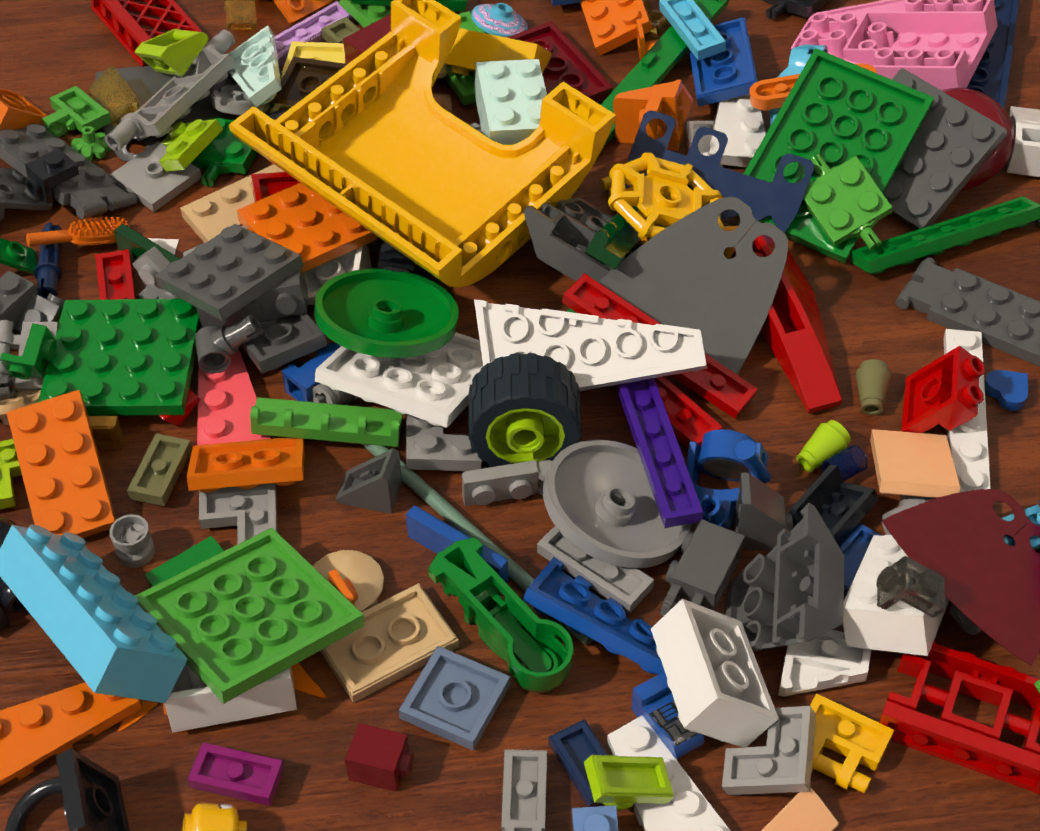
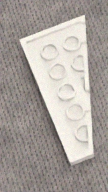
M474 299L483 366L493 362L496 358L515 353L545 355L557 362H561L569 371H572L579 385V391L707 369L702 333L699 329L662 324L649 325L634 323L632 320H612L599 318V316L550 309H530L520 307L519 305H500Z

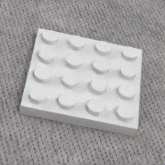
M455 333L454 337L442 348L428 354L408 358L370 356L341 346L316 368L315 382L329 386L336 391H343L358 396L364 401L375 402L392 408L398 413L409 414L426 420L432 425L447 428L469 404V387L472 384V379L483 367L480 340Z

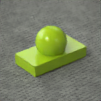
M591 755L584 761L594 803H603L605 806L616 805V810L622 811L631 808L635 803L667 804L674 798L663 757Z

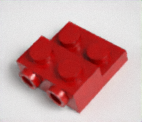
M958 346L906 377L901 432L924 433L938 424L951 431L976 417L978 414V404L984 400L983 392L979 387V377L985 373L983 362L977 356Z

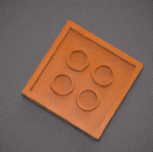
M302 183L237 210L238 220L249 231L300 254L304 265L302 267L303 273L377 240L375 234Z

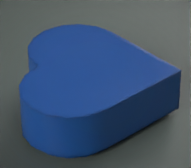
M993 370L987 374L984 383L985 392L989 396L997 398L1001 407L1010 411H1018L1025 406L1028 397V373Z

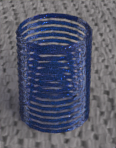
M852 445L825 460L822 464V469L824 472V468L826 470V467L828 468L830 464L838 466L844 482L868 468V459L860 447Z

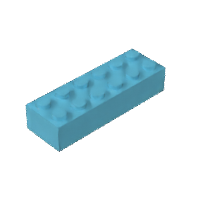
M12 524L0 548V577L92 691L99 694L166 703L188 660L177 648L176 640L158 627L156 618L139 606L138 598L127 592L120 585V579L102 565L103 560L99 556L91 553L85 546L86 541L83 538L70 532H64L63 535L53 534L47 529L33 524L29 525L28 528Z

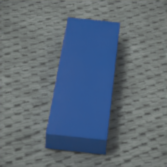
M413 506L406 513L408 537L436 554L452 545L454 541L471 538L417 506ZM483 545V553L480 556L508 583V559Z

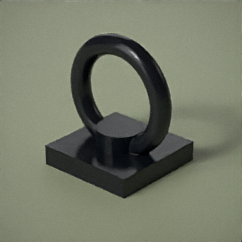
M72 748L56 756L60 777L46 779L29 789L14 806L5 827V831H23L27 818L40 802L50 796L63 794V809L68 820L69 831H130L119 777Z

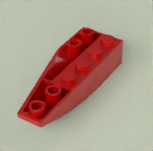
M762 235L753 241L752 249L756 255L766 257L773 253L775 243L771 237ZM734 249L732 258H734L735 255H736V250H735V249ZM788 251L785 267L770 311L768 310L769 313L760 331L809 414L841 405L842 397L815 293Z

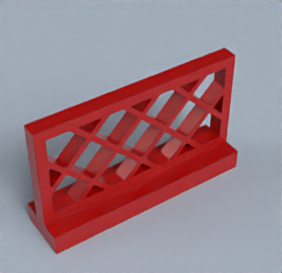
M91 0V9L142 67L149 65L134 53L142 42L163 34V32H160L161 30L181 29L203 32L174 0H137L147 2V5L135 3V0ZM155 4H156V5H160V6H165V7H167V9H163V8H159V7H154V6H155ZM128 11H134V12H138V13H141V14H140V15L131 14V13H128ZM148 15H152V16H157V17H161V18H160V20H159V19H154V18H150V17H147V16H148ZM171 19L180 21V24L168 22L167 20ZM141 25H143V26H148V27H153L154 29H153V30H149V29L141 28Z

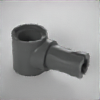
M249 314L228 328H221L219 326L201 328L195 335L200 369L211 374L225 371L231 364L230 356L238 352L239 347L263 334V328L257 318L254 319V315Z

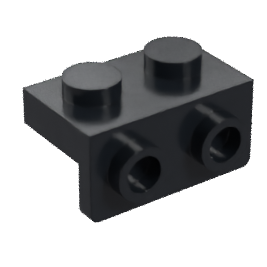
M830 465L790 508L789 512L792 515L795 527L803 519L800 511L808 503L814 505L839 546L879 500L875 489L843 482L839 467Z

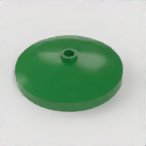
M362 269L340 274L323 284L315 298L314 316L320 330L332 341L347 349L376 357L408 358L428 354L445 346L456 333L459 310L451 294L427 278L404 271Z

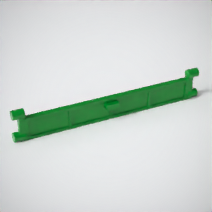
M731 0L694 1L710 22L713 23ZM672 25L604 100L601 106L614 113L613 101L617 94L658 85L689 50ZM615 121L604 146L616 134Z

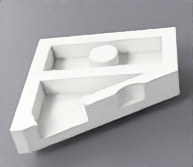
M831 630L811 642L788 645L778 695L785 697L864 682L868 674L871 649L847 647L845 633Z

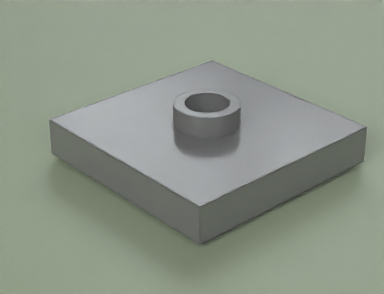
M159 141L110 174L112 178L118 181L117 186L126 193L133 192L137 197V201L153 212L157 211L202 177L201 170L191 163L185 170L165 171L158 161L167 153V147Z

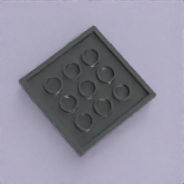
M901 68L892 80L934 97V101L883 195L892 206L891 214L913 229L918 230L931 226L1004 140L1007 136L1006 128Z

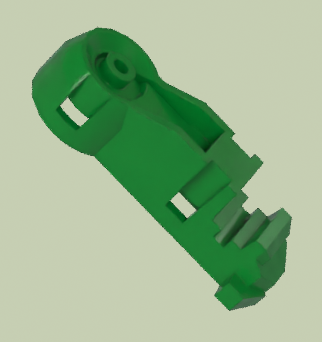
M476 537L454 541L452 545L438 552L428 568L429 577L435 584L441 582L444 587V593L448 597L453 595L459 598V603L464 609V621L468 625L473 622L477 625L479 637L496 655L507 662L508 670L518 685L534 693H547L558 688L569 676L573 663V642L567 630L556 622L540 619L480 556L483 553V545ZM500 592L505 596V601L500 597ZM558 637H560L564 641L566 649L563 646V644L558 640Z

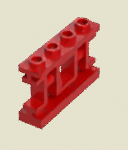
M933 641L928 656L903 653L897 671L917 679L911 698L889 692L879 723L894 729L891 741L1040 794V744L1036 743L1040 728V693L1034 684L1040 679L1020 673L1009 666H1000L982 660L972 653L959 652L937 644L935 641ZM929 672L952 680L949 691L926 684L927 673ZM958 692L998 706L992 727L952 713ZM919 699L943 707L940 719L915 711ZM1010 701L1033 708L1031 720L1008 713ZM1002 728L1026 736L1023 749L999 741Z

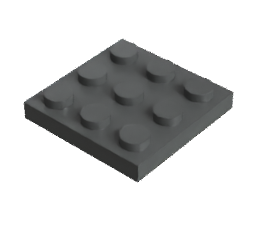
M234 224L223 229L219 235L208 242L198 245L194 251L180 260L170 263L166 269L156 274L155 278L158 287L223 321L304 267L300 254Z

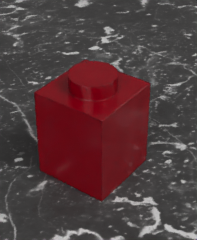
M358 723L345 758L348 780L397 792L402 777L408 778L410 775L414 753L409 752L407 734Z

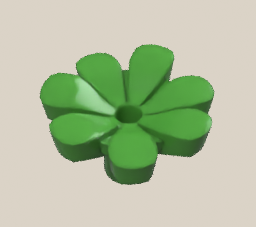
M91 126L82 128V138H74L72 140L71 148L84 155L89 161L93 160V155L101 159L107 155L106 152L112 151L105 142L104 137L106 134L103 132L95 134L94 128Z

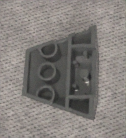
M580 197L560 200L556 206L543 203L539 210H536L532 205L526 206L524 216L538 259L575 281L585 273L600 283L599 280L612 270V268L585 251L594 235L606 223L610 222L613 217Z
M810 503L800 511L803 519L791 531L783 528L778 533L777 545L766 556L759 553L728 584L726 616L742 622L753 652L811 642L843 624L844 554L816 507Z

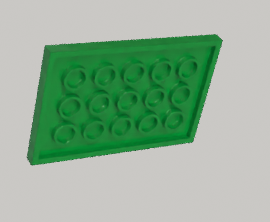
M815 48L743 174L772 183L780 160L785 154H793L809 160L812 157L816 159V155L821 154L829 168L838 167L857 156L880 191L884 194L933 105L934 97ZM798 162L789 163L784 168V178L790 183L800 182L805 176L804 166ZM815 170L812 173L809 183L813 182L819 176ZM803 201L797 215L784 232L788 239L846 264L851 251L860 236L849 238L834 247ZM767 216L759 221L775 225L771 216Z

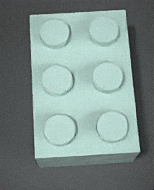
M539 59L476 62L474 94L483 135L500 144L512 145L528 138L539 127L542 99L547 95Z

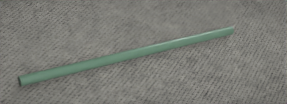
M361 444L375 457L389 450L386 446ZM400 460L402 481L455 529L471 538L476 537L483 545L507 558L508 577L526 592L535 579L412 469H406V464ZM557 620L585 646L593 641L592 638L573 632L568 625Z

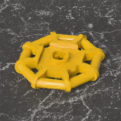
M643 153L640 158L628 163L615 164L609 172L612 180L611 196L608 199L609 207L612 211H617L638 232V237L643 240L646 237L653 238L665 229L664 227L654 225L655 223L669 227L701 208L702 205H707L723 197L720 191L713 190L693 170V165L689 163L683 165L657 158L653 153ZM625 184L633 187V191H625ZM687 184H689L694 190L692 191V190L687 186ZM719 215L718 224L723 229V223Z

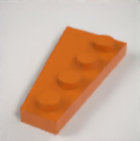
M84 682L0 710V786L15 777L18 780L23 779L35 772L33 767L55 754L59 755L70 748L73 749L72 745L89 734L95 737L142 709L140 699L94 693L88 684Z

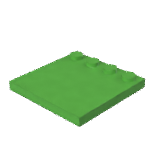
M273 528L135 595L138 598L139 606L156 618V624L164 633L176 640L177 648L188 659L186 663L223 704L364 627V615Z

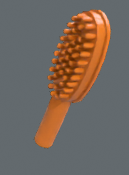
M95 217L94 221L91 218L88 219V222H86V219H83V223H81V220H78V224L74 221L73 224H70L68 230L27 233L26 242L28 247L66 242L77 245L109 244L117 242L114 232L117 227L122 224L128 227L129 225L128 221H125L124 218L120 221V217H117L116 220H114V217H111V220L105 217V221L102 220V217L97 221Z

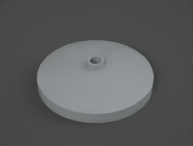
M587 440L572 444L555 457L545 476L543 500L548 515L556 528L578 549L605 563L627 568H646L664 563L680 550L686 534L691 530L692 523L664 528L637 448L610 440Z

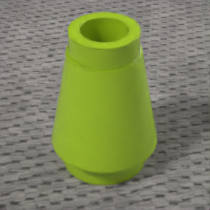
M835 420L821 423L801 452L796 456L797 462L807 472H813L847 450V444L851 441L848 431Z

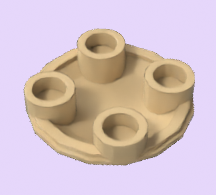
M340 550L327 554L314 564L313 567L328 581V572L334 569L338 571L343 580L346 578L350 579L358 594L355 607L360 612L378 604V597L383 591L384 576L380 565L371 556L360 551Z

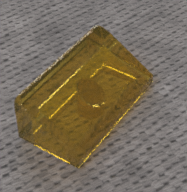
M113 65L107 68L88 88V93L110 113L111 122L114 126L118 125L126 114L134 113L140 108L137 95Z

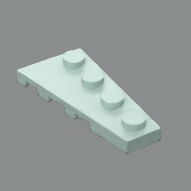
M267 25L230 52L236 64L228 72L255 107H258L260 104L269 103L275 98L276 93L282 89L275 34Z

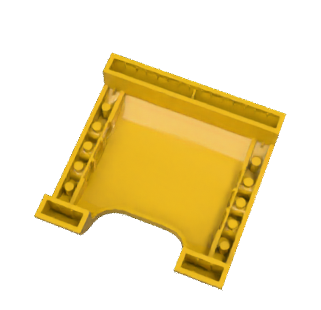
M393 0L391 2V32L276 120H273L253 106L230 123L229 128L237 139L449 287L460 288L469 286L495 271L531 239L524 216L526 206L532 205L536 210H539L543 203L556 206L560 200L572 197L598 158L610 134L616 114L567 83L562 82L542 99L539 127L528 138L512 145H503L489 139L442 108L434 100L432 94L435 80L449 56L461 25V16L435 0Z

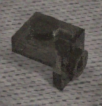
M904 556L890 567L884 568L879 574L876 582L877 606L883 610H887L901 600L932 618L945 611V577Z

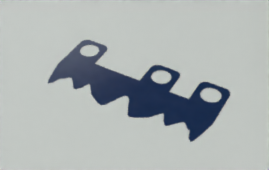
M652 110L644 114L630 151L628 162L640 158L643 153H653L655 157L683 165L689 163L694 166L693 170L713 190L720 191L723 198L736 197L751 208L752 215L756 220L760 221L767 216H771L777 228L783 232L787 230L799 211L814 171V164L811 160L793 154H785L780 160L773 182H767L719 166L728 142V137L725 133L707 127L698 128L686 156L667 150L675 127L674 118ZM658 118L666 123V133L660 139H652L646 133V126L652 119ZM705 135H713L719 141L717 152L711 156L701 154L698 149V142ZM791 162L801 163L805 168V176L798 183H790L784 178V168ZM687 184V186L693 191L694 189L689 184ZM725 210L720 216L721 219L736 216L738 213L734 210Z

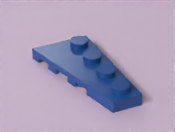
M555 557L551 559L527 588L522 600L533 606L538 613L561 621L568 625L573 632L586 635L603 644L611 653L623 655L639 664L648 673L659 675L665 672L661 658L656 651L657 646L651 631L652 626L642 619L631 621L626 617V612L623 609L624 606L613 598L608 600L599 598L590 591L592 583L580 575L574 580L562 571L565 564Z

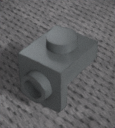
M33 293L14 330L21 333L22 322L59 323L65 301L50 293L46 299Z

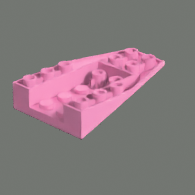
M882 0L817 12L809 17L793 43L791 50L794 47L805 44L827 45L829 54L853 64L865 63L872 65L876 69L877 74L891 80L901 68H904L941 91L957 87L967 88L998 27L994 0Z

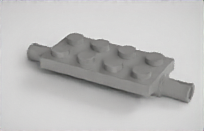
M228 30L219 31L204 46L184 76L175 75L136 112L126 114L121 119V122L104 137L106 144L112 150L117 151L121 150L131 139L136 138L139 141L149 136L159 138L172 130L171 125L176 120L188 115L191 112L190 107L195 102L206 98L210 94L209 89L214 84H218L228 77L229 74L227 72L236 62L230 53H224L234 45L235 39Z

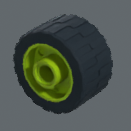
M515 353L505 357L501 356L494 359L493 362L484 365L479 373L475 374L469 387L468 434L473 451L478 454V457L483 462H487L491 467L534 460L536 462L553 461L562 450L580 442L582 437L579 385L572 371H569L561 362H557L545 355H537L536 353Z

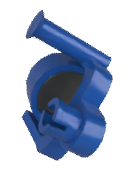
M723 429L705 433L701 448L697 442H689L687 469L703 510L702 520L729 529L734 520L739 488L717 490L698 486L697 483L701 471L713 478L728 481H740L741 473H750L765 484L770 481L771 475L766 468L769 455L761 443H757L752 437L744 433Z

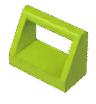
M173 29L142 42L134 53L156 72L184 76L207 44L208 35L204 32Z

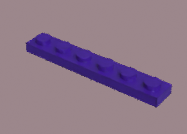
M651 378L615 385L664 528L700 522L703 518V510L655 379Z

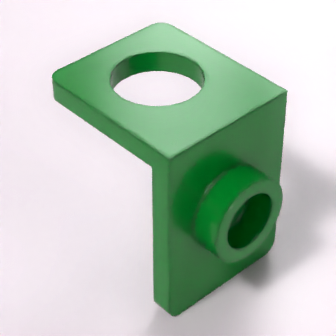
M0 238V264L34 274L35 267L37 266L35 250L18 242H11Z

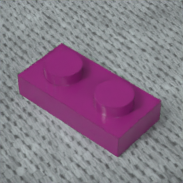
M202 742L187 781L189 787L271 806L285 768L283 760Z

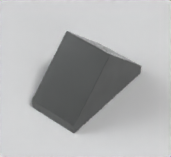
M392 448L347 470L335 500L345 505L392 514L402 487L399 452Z

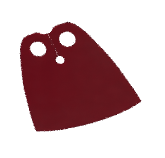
M978 489L938 497L882 520L887 530L906 555L950 602L998 644L1030 666L1033 665L1040 651V554L1032 548L1030 538L1032 536L1040 537V526L1030 521L1023 507L1015 499L1002 490ZM1001 501L1009 505L1014 512L1015 518L1012 521L1001 519L993 509L994 502ZM1004 535L1013 537L1015 546L1006 544L1003 539Z

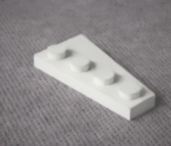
M750 94L718 102L713 130L723 132L728 137V142L720 161L721 165L747 167L766 135L762 112L751 105ZM713 135L711 136L707 156L715 154L719 148V141Z
M643 715L608 734L607 744L612 756L663 757L674 798L667 804H634V812L644 831H730Z

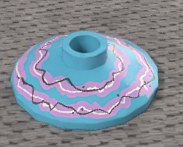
M505 3L481 4L475 6L471 13L472 20L477 27L491 35L509 37L528 30V25L524 18Z

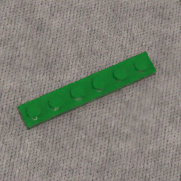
M1022 196L881 241V246L878 248L875 246L873 251H870L868 246L851 251L852 264L869 274H880L886 268L898 264H911L915 259L926 255H939L945 249L954 246H966L971 244L973 240L985 236L993 237L1000 235L1001 231L1013 227L1021 228L1028 226L1029 222L1040 219V204Z

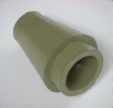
M865 360L860 363L859 369L855 372L861 411L866 415H879L883 412L892 374L888 369V365L881 360Z

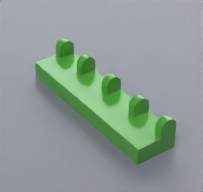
M257 397L255 406L251 407V433L398 447L403 414L396 412L394 409Z

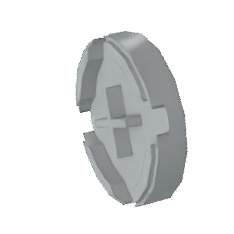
M238 84L225 85L221 87V92L215 89L211 95L212 107L223 113L242 115L254 106ZM270 102L260 104L256 108L265 112L271 109Z

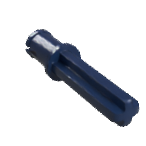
M50 222L45 224L42 232L62 229L59 225H53ZM61 243L40 245L39 264L35 267L34 275L37 279L36 289L38 295L45 299L50 292L52 295L58 296V281L62 277V270L59 267Z

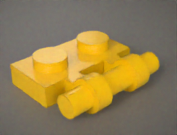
M816 693L810 704L816 713L812 771L816 770L835 779V785L846 790L851 787L865 794L871 778L856 770L859 764H862L876 771L892 739L894 729ZM824 747L845 756L844 763L841 764L822 755L821 752Z

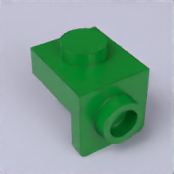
M32 323L23 355L2 353L0 361L8 371V374L24 380L30 379V376L43 378L48 361H52L55 356L56 340L47 326Z

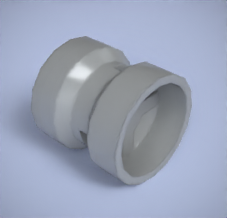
M133 514L124 515L115 520L109 532L119 562L129 568L142 567L149 563L154 557L155 546L147 521L143 517Z

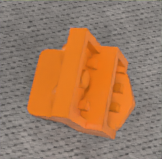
M682 80L617 94L613 101L614 114H616V140L620 143L633 144L644 114L652 110L674 118L675 127L667 150L678 151L684 135V124L693 103V98L682 84ZM658 118L652 119L646 126V133L652 139L662 138L667 130L666 123Z

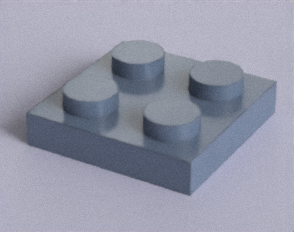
M437 646L401 705L399 718L474 751L509 689L511 677Z

